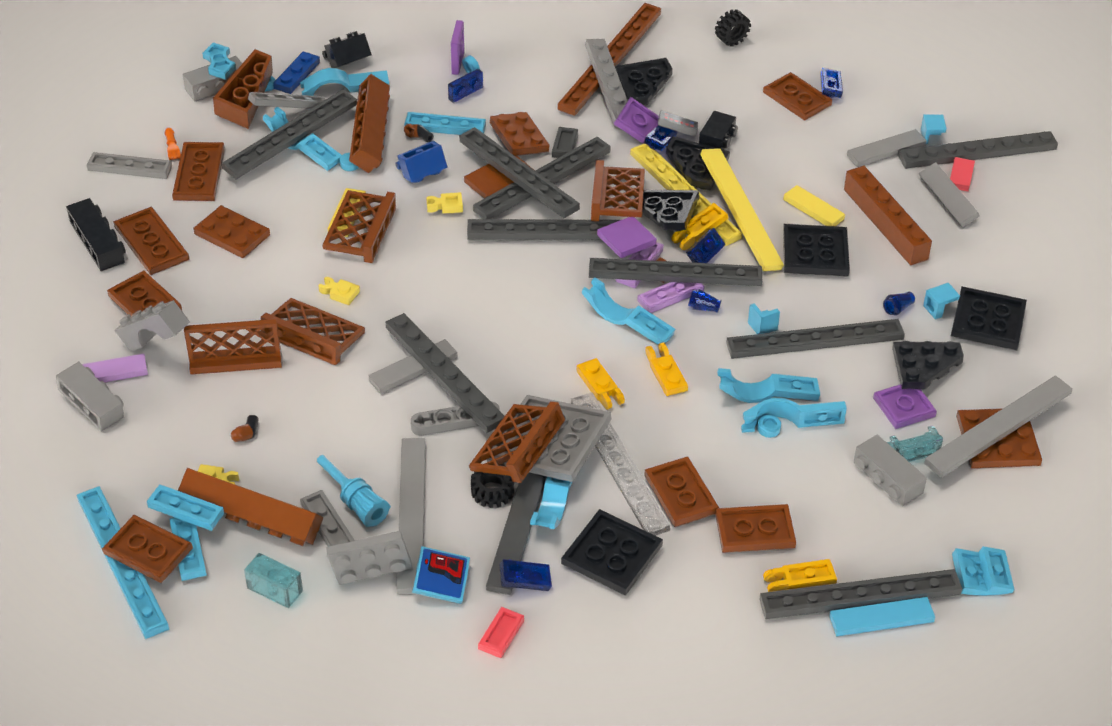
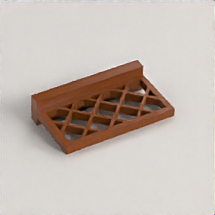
M596 160L591 221H599L600 215L642 217L645 169L604 167V160Z
M348 190L322 244L323 249L364 256V262L373 263L396 210V194L387 191L386 196ZM350 199H360V201L352 204ZM373 202L380 203V205L375 207L370 206ZM363 206L367 208V210L358 212L356 209ZM350 211L354 213V215H351L349 217H345L343 215V213H347ZM371 214L374 217L367 221L363 218ZM359 219L361 223L352 226L350 222ZM347 225L348 227L342 231L337 229L338 226ZM364 228L368 230V232L361 235L357 232ZM353 233L355 237L348 240L345 239L344 236ZM338 238L342 241L337 244L330 243L331 241ZM357 242L362 244L361 248L352 247L351 245Z
M293 298L287 300L272 314L264 313L261 316V320H277L280 343L333 365H337L340 362L341 354L365 333V327ZM291 307H295V308L299 309V310L288 311V309H290ZM314 315V316H317V317H316V318H307L306 316ZM301 316H302V318H303V319L291 320V317H301ZM325 323H334L337 325L325 326ZM321 324V327L310 328L309 325ZM272 327L262 328L261 332L268 334L273 329ZM351 330L354 331V333L344 334V331ZM329 332H340V334L336 335L328 334Z
M276 319L186 325L184 327L190 362V374L282 368L281 345ZM272 327L273 329L268 334L260 331L262 328ZM246 329L249 333L242 336L237 331ZM216 331H223L226 334L220 338L214 333ZM190 333H200L203 336L200 339H196L190 336ZM256 335L260 337L261 340L258 343H255L251 341L250 338ZM230 337L239 340L235 345L227 342ZM208 338L216 342L211 347L204 343ZM267 342L274 345L262 347ZM243 344H246V345L250 346L251 348H240V347H241ZM221 345L227 348L225 350H217ZM198 347L201 348V349H203V350H205V351L193 352V351L196 350Z
M550 401L547 407L513 404L469 464L470 470L511 476L513 482L522 483L565 421L559 403ZM517 413H525L519 417L514 418ZM540 415L538 419L534 421L532 420V418H535ZM528 420L530 421L529 423L517 428L518 424H521ZM512 427L515 428V429H513V430H511V431H508V432L502 434L505 430H507V429H509V428H512ZM529 431L528 434L521 436L522 433ZM517 435L519 436V438L506 443V440L511 439ZM503 442V445L492 449L494 445ZM518 446L516 450L510 452V449ZM505 451L508 452L507 454H505V455H503V456H500V457H498V458H496V459L494 458V456H496V455H498V454H501V453H503V452H505ZM492 458L491 461L481 464L482 461ZM507 462V463H506V466H507V467H505V466H498V465H500V464H503V463Z

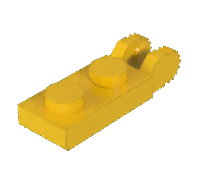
M712 203L690 219L686 230L673 233L671 240L675 244L680 243L679 247L685 251L691 248L695 241L697 242L729 219L728 213L715 203Z
M664 342L658 344V350L661 355L659 358H656L652 346L645 347L650 367L665 395L669 396L688 391V384L672 355H669L666 344Z
M597 358L577 365V373L605 409L612 408V401L609 396H612L619 405L625 403V398L620 388H618Z
M829 559L783 565L780 568L767 570L763 574L766 582H772L767 586L768 592L837 583V577Z

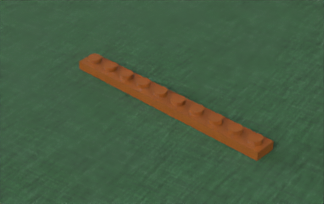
M644 3L607 47L614 66H617L661 15L660 7ZM592 64L559 101L558 110L575 116L600 87Z

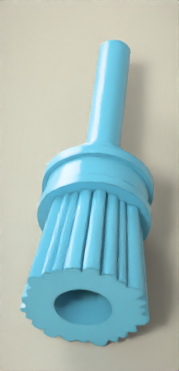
M320 455L317 458V462L341 485V501L351 510L355 511L366 527L377 526L386 518L391 508L390 504L374 493L372 487L366 484L365 480L362 478L348 479L324 455Z

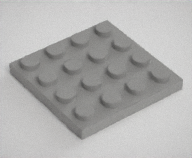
M526 395L520 405L547 407L550 401L558 402L565 418L564 423L529 472L573 482L612 419L611 412ZM517 413L514 418L519 417L525 413ZM540 415L535 418H532V420L534 421L538 419ZM528 420L521 424H518L517 428L529 423L530 421ZM514 427L509 428V429L505 430L502 434H504V433H506V432H508V431H511V430H513V429H515V428H514ZM529 431L522 433L521 436L528 434ZM517 435L511 439L506 440V443L519 438V436ZM503 442L494 445L492 449L503 445ZM518 446L510 449V452L516 450ZM505 451L501 454L494 456V458L496 459L500 456L507 454L508 452Z

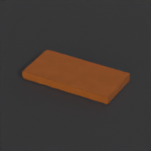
M223 142L183 143L172 193L173 200L215 201L225 149Z
M152 206L113 221L115 229L150 275L189 260L188 252Z

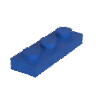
M303 51L273 82L274 89L291 94L300 85V82L320 63V56Z

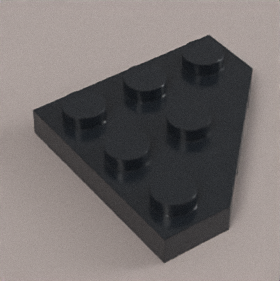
M667 58L615 66L627 101L632 97L642 105L649 104L672 76L673 70Z
M673 136L666 147L667 156L691 186L710 191L715 181L700 154L702 149L719 148ZM721 149L726 160L728 161L730 151Z
M644 190L642 214L664 230H686L699 200V190Z
M902 341L893 342L892 347L902 389H926L935 378L939 380L949 373L951 367L954 365L959 366L963 363L964 354L960 342Z

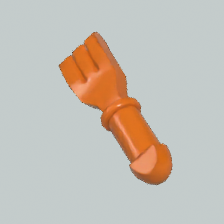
M167 128L165 136L167 138L169 160L180 159L181 154L179 147L176 145L174 130Z

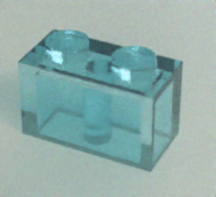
M258 553L244 569L247 589L287 608L303 592L301 572L261 553Z

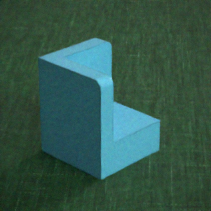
M923 114L921 135L927 140L926 144H928L930 135H941L946 132L947 128L943 115Z
M945 283L926 290L923 306L934 319L943 317L945 304L959 300L960 295L949 283Z
M755 303L750 305L748 324L756 334L770 333L778 330L780 311L778 309L761 312Z

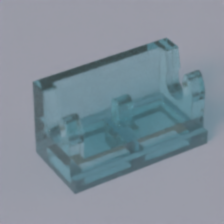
M928 426L929 432H925L924 435L901 441L893 435L889 437L891 441L887 443L908 462L926 458L939 450L942 446L943 437L939 435L934 426Z

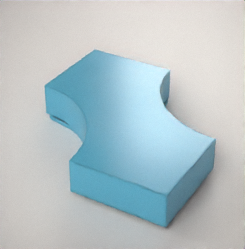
M212 43L202 53L203 59L211 63L208 67L209 75L226 80L236 70L235 62L228 59L230 54L229 47Z

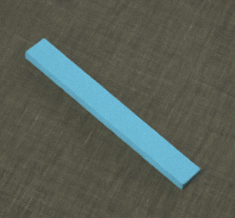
M100 486L77 494V499L102 549L121 528ZM105 555L144 638L147 639L169 630L165 616L144 574Z

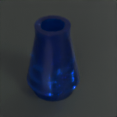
M693 289L688 306L693 307L692 310L718 313L722 300L700 289L698 291Z
M910 291L888 295L883 301V308L889 315H899L915 302V296Z

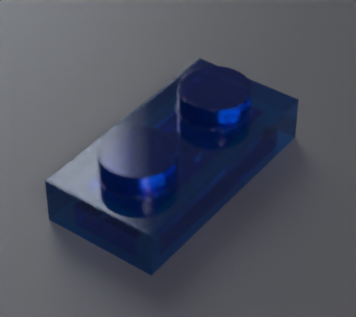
M822 67L820 73L822 94L830 98H841L843 94L841 71Z
M476 69L448 84V100L455 103L483 88V72L480 69Z
M658 125L645 137L644 144L649 145L653 150L662 151L667 147L672 137H676L678 131Z
M711 228L685 253L692 263H708L726 244L715 228Z
M504 559L499 564L501 585L504 587L549 591L552 587L549 564Z

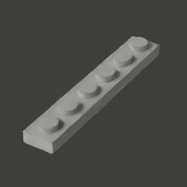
M586 39L585 47L614 124L626 105L627 98L605 39Z

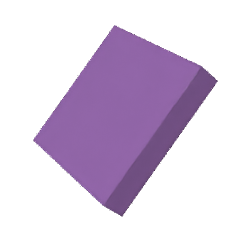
M456 20L451 39L452 74L458 75L465 53L464 22L462 20Z
M630 97L615 120L614 125L642 144L649 143L659 127L658 115Z
M628 217L597 229V235L620 258L656 245L657 238L635 217Z
M900 384L874 392L873 399L895 429L936 417V409L921 389H902Z

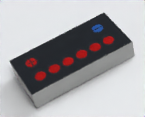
M662 110L660 111L658 116L659 126L693 137L696 136L698 122Z

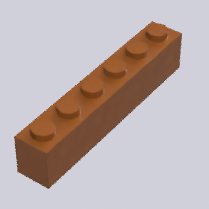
M370 74L359 85L349 157L351 163L368 173L374 168H378L383 159L381 156L384 148L383 139L386 134L384 131L387 123L386 114L389 109L387 107L388 100L390 98V85L373 74Z
M865 165L848 170L844 185L845 192L909 265L928 260L932 240Z
M190 468L186 469L178 491L223 507L226 514L225 518L239 523L240 519L247 521L246 526L260 531L261 527L269 529L268 534L281 539L283 535L291 537L290 542L300 546H304V543L313 545L324 518L314 512Z

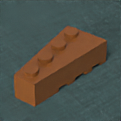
M254 49L213 97L215 115L249 129L258 106L250 102L248 96L250 92H265L273 73L271 55Z

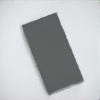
M558 128L552 149V157L559 158L575 148L578 129Z

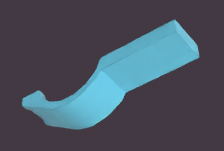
M337 68L322 69L300 82L301 88H304L302 95L313 96L320 86L327 83L342 84L350 92H359V85L370 74H373L389 85L387 70L347 74L345 71Z
M279 107L274 108L276 115L270 118L266 114L263 116L264 122L272 132L289 122L285 112ZM313 133L288 147L292 150H301L327 171L340 163V157L342 156Z
M595 277L592 279L593 287L590 290L586 287L582 289L583 296L605 320L618 325L626 324L657 345L663 342L666 344L675 333V328L639 305L636 308L628 309L615 303L608 295L605 284Z
M718 368L717 375L721 378L719 388L739 401L759 403L772 397L818 401L820 397L817 378L772 374L761 382L743 383L732 376L731 369Z
M771 398L743 412L745 423L741 425L742 433L755 432L759 419L765 415L788 419L798 428L844 424L847 406L845 401L798 405L785 398Z
M547 477L539 511L533 513L530 525L549 527L550 529H555L559 526L565 511L572 482Z

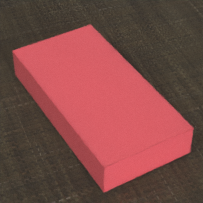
M955 157L950 179L959 190L969 191L974 160Z
M501 607L478 643V649L502 658L523 624L524 615Z

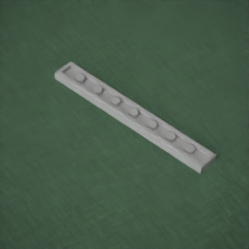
M1056 375L926 457L924 464L942 478L1069 396L1073 388Z
M402 438L399 531L401 530L409 552L412 569L397 572V594H416L412 593L420 549L423 546L425 438Z

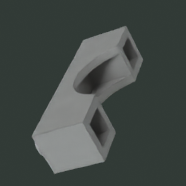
M174 300L167 303L162 301L154 307L149 306L143 311L139 310L132 316L130 314L126 315L119 321L121 325L114 331L129 350L134 351L142 348L156 334L164 340L176 336L190 321Z

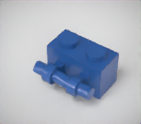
M435 141L397 155L399 161L395 163L397 169L402 170L403 177L411 183L420 182L424 177L437 175L443 169L448 168L442 146Z

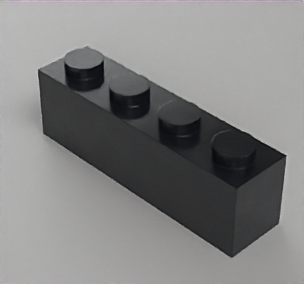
M88 198L66 206L70 224L100 271L125 263L123 256L126 253L122 241L118 242L115 230L110 229L109 222L106 217H102L98 205H94L92 200Z

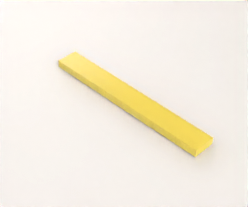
M647 142L630 149V155L666 190H697ZM700 192L699 200L692 214L693 216H696L711 205ZM728 219L711 231L724 246L741 240L743 235Z
M702 149L700 155L759 265L762 266V270H782L784 264L721 149Z

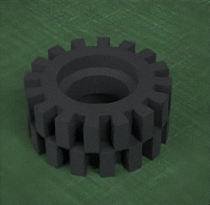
M733 9L730 10V13L728 11L725 12V16L720 17L721 21L716 23L718 26H715V34L727 46L738 45V41L743 42L742 38H746L748 36L746 33L751 30L749 28L751 27V21L737 9L735 11Z
M475 471L471 475V496L475 498L477 504L481 501V506L483 507L489 504V508H493V504H496L498 508L501 507V502L506 505L508 499H512L514 482L511 476ZM495 482L500 484L501 486L497 488H487L484 485L487 483Z

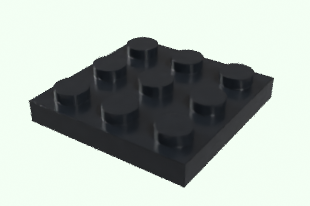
M784 224V273L849 276L847 227Z
M961 286L951 337L1017 350L1027 300Z
M599 509L561 557V564L626 596L663 546V539Z

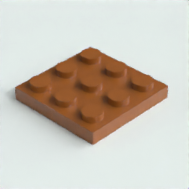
M1003 408L958 410L956 417L961 435ZM1031 422L1025 423L969 460L970 467L1041 466L1042 457Z

